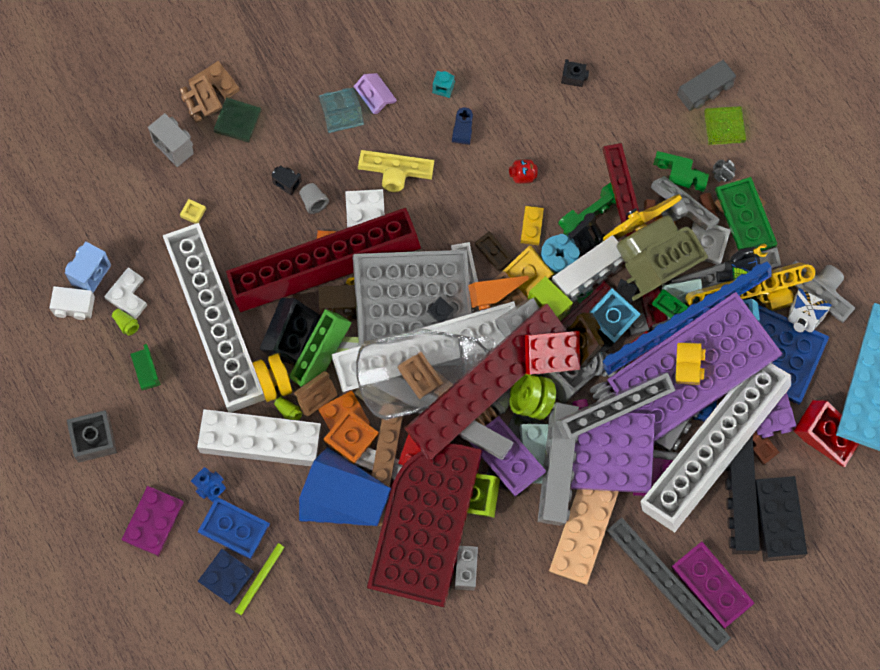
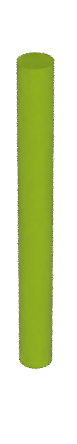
M279 543L276 545L236 608L235 612L237 614H243L285 548Z

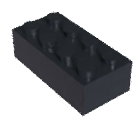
M796 477L756 479L758 530L763 562L801 559L805 557L808 553Z

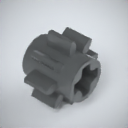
M724 159L718 160L713 166V177L718 182L721 180L728 182L735 176L736 168L730 159L727 161Z

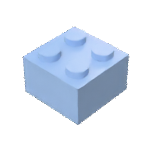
M85 241L83 246L77 249L73 261L67 264L65 275L71 286L81 290H90L94 293L111 267V263L106 252Z

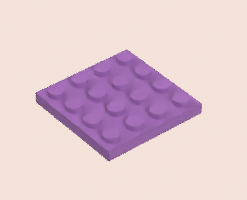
M626 413L578 435V441L574 447L576 460L572 466L574 479L571 482V488L648 493L652 488L655 414Z

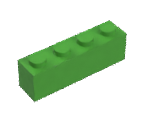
M325 309L289 378L302 387L326 371L332 360V354L336 353L352 322L338 313Z

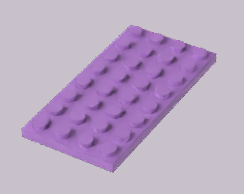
M735 292L611 376L607 381L614 391L618 393L659 373L669 374L675 388L674 392L630 411V413L655 414L654 442H656L781 357L782 352L737 292ZM677 343L702 344V349H705V361H701V368H705L704 380H700V385L676 384Z

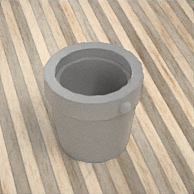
M314 183L307 184L299 192L309 214L319 213L329 203L327 196Z

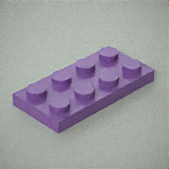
M499 416L485 426L513 442L512 448L503 460L485 450L482 451L481 457L514 496L518 495L546 473L542 465ZM469 442L473 446V448L481 449L480 447Z

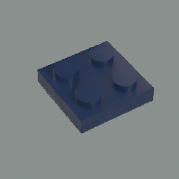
M221 549L199 578L198 583L231 605L252 577L254 571Z

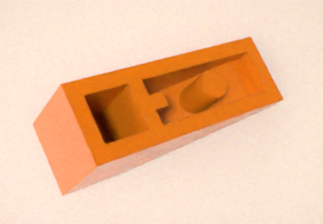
M528 276L475 282L468 285L472 308L479 307V310L489 309L490 305L497 303L529 279Z

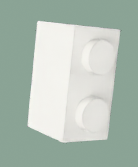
M54 286L50 310L55 316L60 318L73 316L75 319L85 320V318H91L95 296L90 290Z

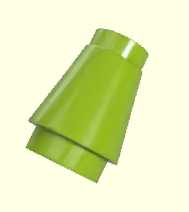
M116 309L112 313V317L123 334L131 336L137 332L139 324L135 318L121 309Z
M282 396L274 402V405L284 419L298 421L302 417L303 412L301 408Z

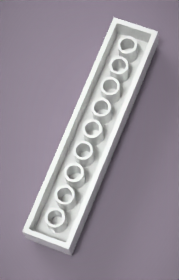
M199 223L163 235L228 412L231 413L264 401V393Z
M770 363L729 391L640 501L642 511L675 533L791 387V375Z

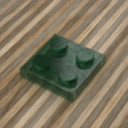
M226 97L215 124L214 132L249 143L261 114V108Z

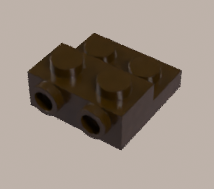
M580 313L573 324L566 329L567 331H579L580 368H584L604 345L598 334L601 327L593 313Z

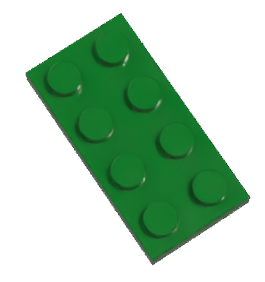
M751 177L716 187L715 192L738 250L749 247L758 248L761 244H766L767 247L760 248V251H764L778 245Z

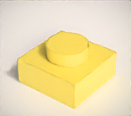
M188 199L180 213V217L197 224L202 218L206 207Z

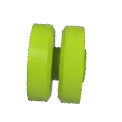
M525 374L511 387L509 398L511 410L513 413L541 420L546 418L555 403V383L550 378Z

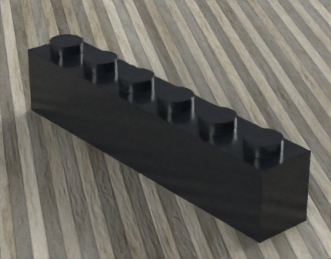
M752 435L725 469L728 472V478L725 480V489L729 490L726 507L727 510H730L727 526L728 529H731V537H729L728 544L729 549H732V554H757L760 551Z

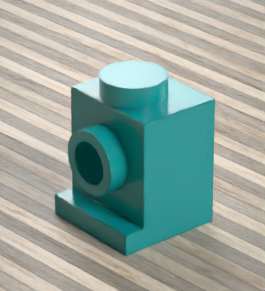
M437 71L433 81L432 93L450 98L455 84V76L446 71Z

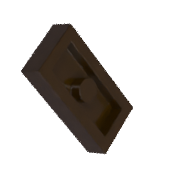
M490 231L475 242V246L498 272L509 265L514 259Z

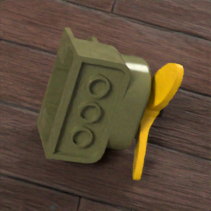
M680 194L640 213L636 211L637 208L627 213L628 220L603 237L605 241L613 235L617 240L627 233L636 230V232L624 238L616 245L626 263L627 270L632 276L626 280L629 284L634 281L640 290L639 294L632 297L633 301L709 258L693 230L688 227L678 230L669 215L649 225L645 224L678 203L682 199Z

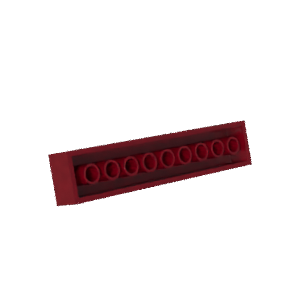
M405 207L227 270L226 274L234 300L241 313L353 273L354 254L413 252L421 249V246Z

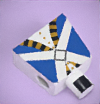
M799 288L791 304L788 321L794 324L793 327L797 332H803L804 330L813 332L823 321L832 305Z

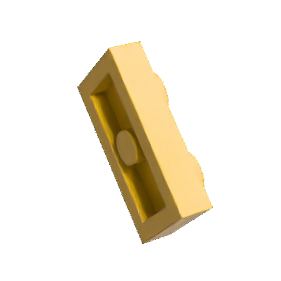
M525 206L520 243L539 245L544 208Z

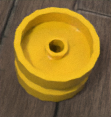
M278 353L268 356L270 369H267L262 359L252 362L266 402L276 399L275 386H277L282 396L293 393L289 383V375Z

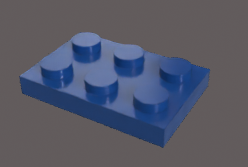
M217 497L201 524L198 533L252 559L270 523Z

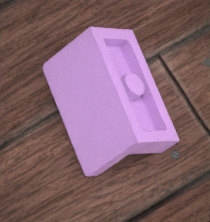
M377 73L364 74L354 85V88L373 114H378L386 104H393L397 101Z

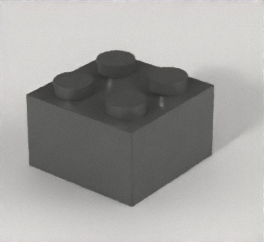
M106 410L67 420L74 457L78 463L117 453L110 417Z

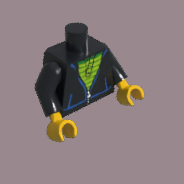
M761 244L758 248L739 249L730 257V260L725 262V270L716 272L717 282L733 281L741 274L750 272L756 265L760 264V257H765L768 252L762 253L760 251V248H765L767 245ZM764 294L746 298L755 301L760 299L762 303L770 302L769 300H764Z

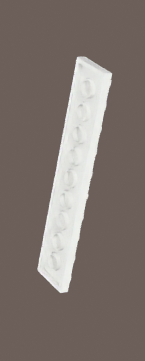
M514 301L332 354L342 391L346 392L402 375L397 367L420 351L430 365L433 366L496 347L505 337L495 319L514 308Z

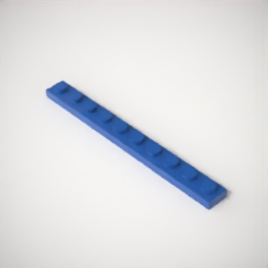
M767 261L756 265L747 274H741L732 283L723 285L720 290L713 294H708L702 301L690 305L684 312L675 314L666 323L657 325L654 330L642 334L636 341L624 345L618 352L609 354L603 360L604 370L610 375L653 349L733 293L737 292L740 296L772 276L771 265Z

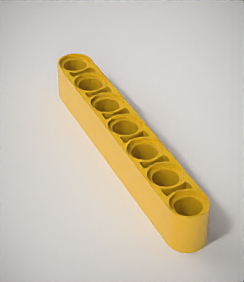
M796 263L773 269L772 276L770 277L771 282L768 286L763 281L750 291L740 295V298L746 299L811 281L815 276V269L813 266L805 263ZM803 268H806V274L802 276L801 271ZM788 272V279L784 281L783 276ZM733 281L689 292L685 297V304L689 307L697 296L700 302L708 294L717 292L723 285L730 284Z

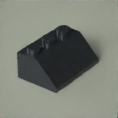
M280 298L259 350L269 356L278 353L281 361L295 366L321 315L295 298Z

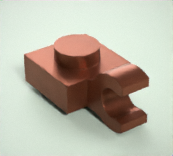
M756 431L753 433L754 455L764 465L780 452L768 437L762 440Z

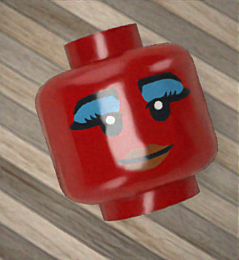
M515 160L513 165L509 167V176L517 184H530L537 178L538 168L532 160Z

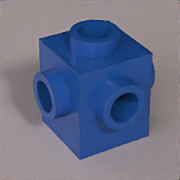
M205 467L191 480L197 488L196 493L202 499L207 497L212 502L226 489L222 483L224 479L216 471L212 473Z

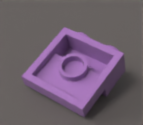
M787 392L757 428L756 432L759 436L762 435V439L774 436L773 432L781 431V434L792 432V428L796 427Z

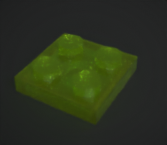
M741 106L705 108L704 115L709 145L745 143L746 135Z

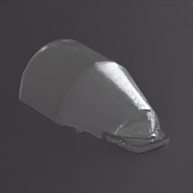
M420 329L365 341L358 351L356 360V377L360 393L370 411L381 419L388 420L424 411L496 347L495 340L487 336L474 338ZM420 351L443 381L440 387L421 399L417 397L397 368L401 363L415 356Z

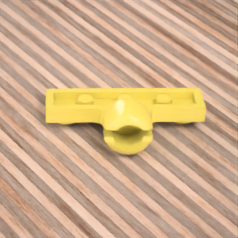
M361 150L358 164L359 170L383 173L382 186L389 192L401 191L404 188L406 177L432 180L434 160Z

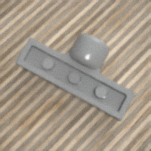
M665 176L653 181L651 188L666 200L678 194L682 197L678 203L661 213L663 217L669 215L673 221L687 216L705 231L718 224L720 220L718 217Z
M832 265L825 266L820 274L815 275L811 281L795 285L798 289L801 288L830 303L832 306L828 312L841 323L855 309L853 305L836 292V289L844 280V275ZM806 268L802 269V276L806 274Z

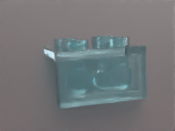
M345 88L341 91L327 92L318 96L328 133L364 125L361 106L354 88Z

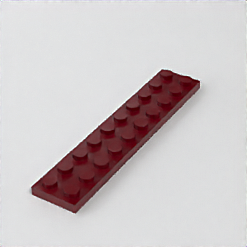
M543 304L404 428L427 459L431 460L526 374L525 335L567 331L550 306Z

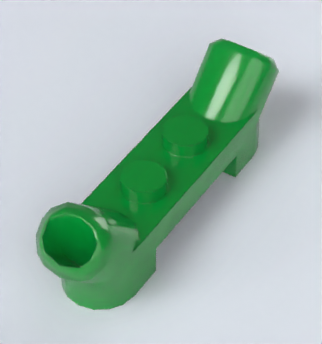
M611 182L602 188L600 194L602 198L580 214L571 210L559 220L558 225L564 230L563 234L568 237V234L584 221L586 214L594 213L596 217L600 213L601 215L606 213L612 204H616Z

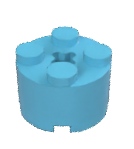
M559 234L545 241L540 257L556 275L579 259L580 253L579 248L571 242L569 237L565 234Z

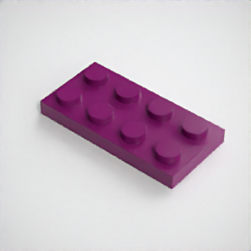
M702 541L671 566L674 572L723 629L755 604Z

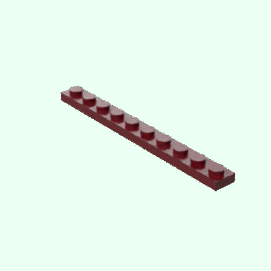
M622 143L604 146L602 150L622 224L629 219L627 216L628 212L635 208L639 212L623 146ZM636 230L624 235L625 238L636 232ZM659 287L640 297L648 328H651L652 324L667 320L666 315L652 305L660 294Z

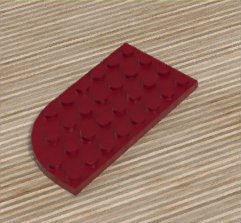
M447 444L431 460L427 459L423 452L420 451L403 465L396 475L390 491L367 584L368 589L445 608L483 450L458 444Z

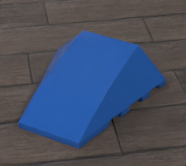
M327 447L313 461L299 497V521L378 526L391 488Z

